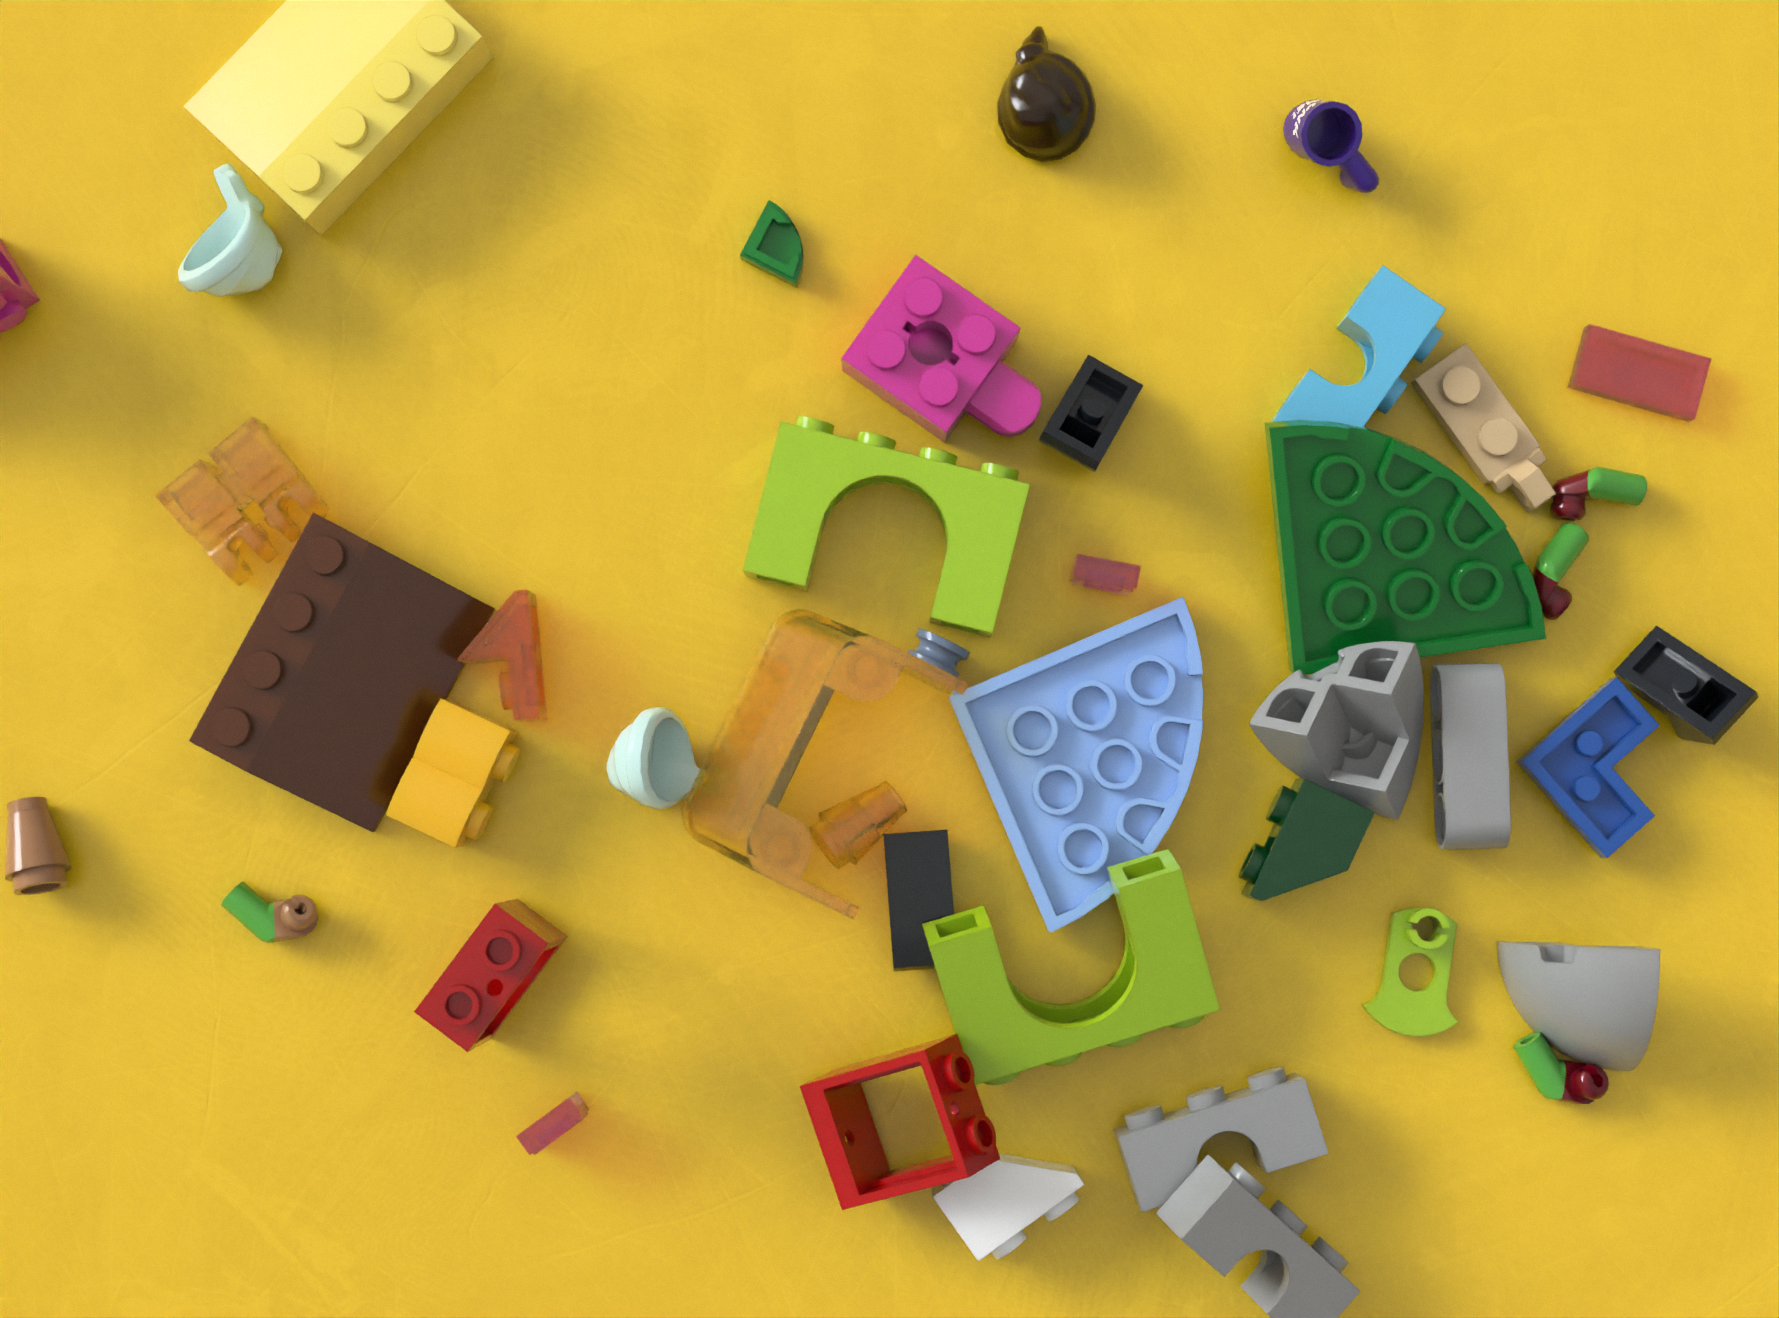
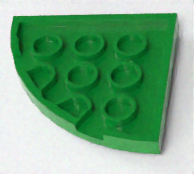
M1309 420L1265 423L1288 661L1292 674L1297 670H1301L1305 675L1313 674L1336 663L1339 660L1338 651L1340 649L1363 643L1380 641L1415 643L1420 658L1546 639L1542 607L1533 576L1528 565L1524 562L1516 543L1506 529L1507 526L1483 496L1452 469L1421 449L1396 437L1365 427L1331 421Z

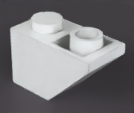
M999 1153L1001 1159L971 1177L932 1187V1196L978 1261L989 1253L997 1260L1013 1251L1027 1238L1023 1229L1040 1216L1044 1215L1048 1222L1064 1214L1079 1201L1075 1191L1085 1184L1073 1165Z

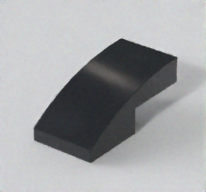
M946 829L884 834L894 971L934 969L935 965L922 924L954 914L948 831Z

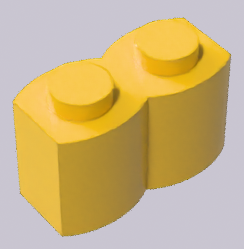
M441 698L430 716L414 756L395 790L386 816L454 848L464 846L468 837L477 841L483 833L493 810V806L485 803L490 788L495 779L503 783L507 780L518 759L520 748L512 745L517 731L450 699Z

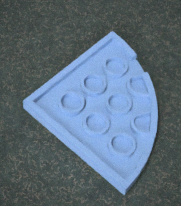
M1184 596L948 697L1049 933L1079 919L1114 894L1107 867L1152 854L1173 823L1187 793L1197 762L1203 730V668L1195 627Z

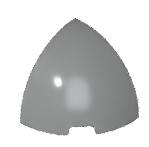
M1380 641L1349 646L1338 651L1339 660L1334 664L1309 676H1306L1301 670H1297L1288 676L1266 697L1249 723L1260 742L1275 758L1302 779H1307L1375 812L1377 815L1398 820L1414 777L1423 728L1424 686L1422 667L1416 644L1400 641Z
M1497 941L1501 975L1515 1008L1534 1032H1541L1551 1047L1575 1061L1596 1064L1606 1070L1629 1072L1639 1065L1648 1047L1656 1014L1660 974V949L1644 946L1573 945L1561 942Z

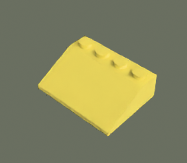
M286 0L183 107L312 229L322 236L494 57L484 37L445 0Z

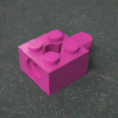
M916 254L841 358L842 371L944 443L966 413L1000 436L1013 438L1025 433L1034 425L1041 408V394L1036 384L1003 362L1017 343L1021 328Z

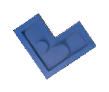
M1617 677L1610 678L1520 757L1516 763L1600 858H1608L1655 816L1612 767L1660 725Z

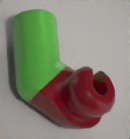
M1595 467L1560 479L1552 487L1556 494L1553 496L1550 512L1555 519L1575 521L1581 520L1585 516V500L1603 499L1637 506L1646 495V478L1643 475Z
M1566 522L1560 526L1538 556L1532 573L1542 613L1549 620L1559 618L1572 602L1571 593L1558 584L1589 542L1587 533L1573 523Z
M1541 1032L1531 1033L1521 1038L1513 1046L1537 1089L1547 1099L1573 1104H1589L1596 1099L1602 1098L1608 1090V1077L1601 1067L1596 1064L1557 1059Z

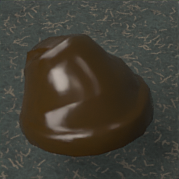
M1037 26L1024 39L1022 46L1015 52L1016 62L1003 84L997 101L998 124L1006 142L1024 157L1046 162L1061 160L1079 149L1088 138L1095 122L1096 102L1093 88L1086 74L1072 60L1062 54L1048 50L1044 29L1041 26Z

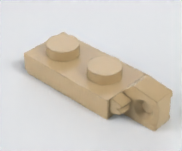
M1467 343L1411 382L1412 387L1483 485L1489 483L1498 494L1509 488L1526 512L1538 508L1556 494L1538 467L1547 461L1541 449L1538 448L1540 444Z

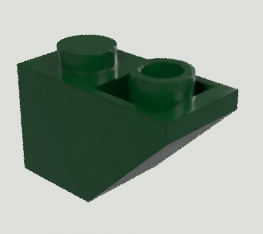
M1295 779L1291 789L1282 785L1275 795L1266 816V820L1274 823L1264 846L1254 843L1241 867L1239 878L1247 881L1241 894L1253 900L1264 901L1348 871L1375 812L1307 779Z

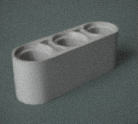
M1499 663L1435 664L1432 667L1430 678L1434 822L1438 846L1441 850L1506 848L1510 840L1511 812L1506 684L1503 668Z

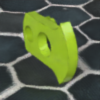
M1407 908L1391 913L1379 991L1371 1001L1362 1004V1007L1372 1019L1396 1033L1420 1037L1445 1031L1459 1022L1450 1013L1447 1006V989L1457 928L1456 922L1445 916L1441 911L1433 908ZM1428 916L1433 922L1434 930L1429 938L1422 940L1418 936L1417 930L1412 929V923L1418 924L1422 918ZM1415 953L1425 955L1433 966L1431 982L1420 990L1406 988L1399 978L1401 962L1407 956Z

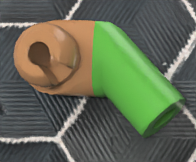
M245 882L239 883L225 897L221 904L257 938L267 943L303 938L313 931L318 921L316 904L309 897L294 895L291 899L267 903Z

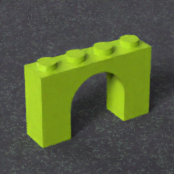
M798 416L796 425L781 422L743 567L745 575L807 591L825 522L838 502L851 492L868 485H899L916 492L927 500L937 512L945 531L946 556L929 622L991 637L1030 486L1029 483L1017 481L1019 471L993 463H982L980 471L957 466L956 461L958 457L956 455L928 447H921L919 456L894 450L895 440L869 432H859L857 440L833 435L834 425L810 417Z
M1169 848L1107 867L1125 931L1124 956L1118 971L1111 981L1096 994L1078 1002L1069 1004L1040 1002L1023 994L1011 983L1006 976L994 932L984 905L922 924L955 1034H958L962 1049L973 1065L975 1085L981 1083L987 1085L1004 1084L1015 1079L1020 1074V1071L1043 1064L1048 1066L1066 1065L1077 1060L1082 1052L1105 1045L1110 1047L1128 1046L1140 1040L1144 1033L1167 1026L1171 1028H1186L1199 1023L1206 1014L1220 1010L1182 870Z

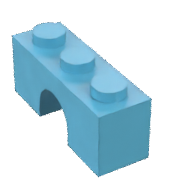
M1382 265L1336 328L1351 338L1360 347L1364 355L1365 370L1361 381L1353 385H1336L1309 369L1297 383L1271 422L1292 420L1331 421L1364 427L1376 409L1386 415L1408 384L1399 376L1409 361L1414 358L1422 363L1444 332L1437 328L1435 324L1446 308Z

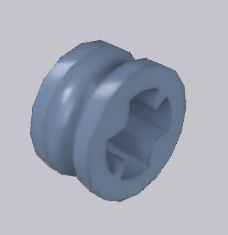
M919 628L916 637L919 639V646L915 650H908L905 658L929 671L956 682L960 675L956 671V665L961 660H967L970 652L947 639Z

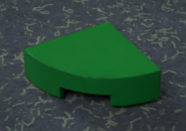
M768 200L740 254V258L744 262L797 288L803 270L801 240L788 214L777 204Z

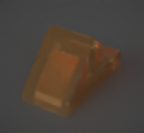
M529 590L514 591L457 660V662L465 665L508 661L509 671L500 672L499 675L501 702L504 710L513 709L514 721L522 723L548 720L536 595Z

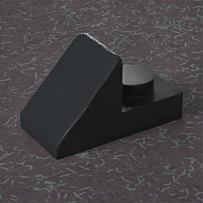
M1088 355L1043 430L1039 441L1095 472L1143 385Z
M1657 625L1614 671L1616 677L1627 689L1667 715L1677 736L1687 741L1715 745L1758 699V694L1755 690Z

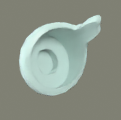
M225 164L214 170V176L227 202V209L194 243L178 270L179 282L188 291H203L220 297L261 290L271 281L274 269L282 253V248L274 232L263 219V203L247 189L235 168L231 164Z
M654 707L642 711L633 723L621 731L610 751L606 764L609 782L622 794L632 797L640 804L653 809L672 807L682 800H688L696 796H719L725 789L734 785L733 775L730 772L698 768L696 766L691 740L685 725L675 713L663 707Z

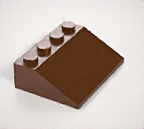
M313 512L189 741L260 779L371 832H375L389 807L407 766L414 756L430 716L441 698L447 699L495 608Z

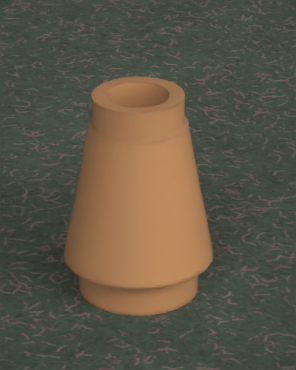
M28 797L8 803L5 880L12 881L14 894L35 895L65 887L67 885L65 872L71 869V865L51 812L48 809L46 798Z

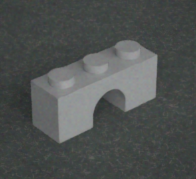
M1283 1066L1275 1067L1248 1076L1249 1087L1225 1094L1223 1086L1210 1087L1187 1095L1186 1101L1188 1106L1163 1113L1161 1105H1154L1125 1115L1124 1118L1127 1125L1113 1129L1136 1204L1141 1212L1163 1206L1197 1167L1198 1154L1203 1144L1210 1137L1221 1132L1233 1131L1247 1136L1252 1145L1258 1166L1266 1173L1329 1154L1305 1078L1296 1072L1286 1075Z
M1207 1155L1157 1211L1156 1214L1184 1243L1224 1277L1244 1256L1251 1252L1262 1250L1257 1267L1240 1287L1271 1318H1337L1360 1292L1341 1273L1349 1262L1320 1236L1312 1245L1306 1242L1300 1235L1308 1226L1280 1200H1277L1270 1209L1258 1198L1266 1188L1237 1162L1229 1171H1226L1210 1155Z

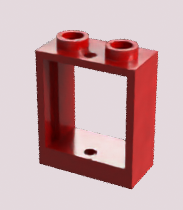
M518 899L495 903L414 1012L465 1051L469 1052L493 1038L568 936Z
M958 1034L834 1069L800 1086L842 1210L969 1178L1001 1159L996 1147L994 1126L985 1115L974 1083L973 1065L962 1049ZM922 1066L952 1154L890 1171L860 1083Z

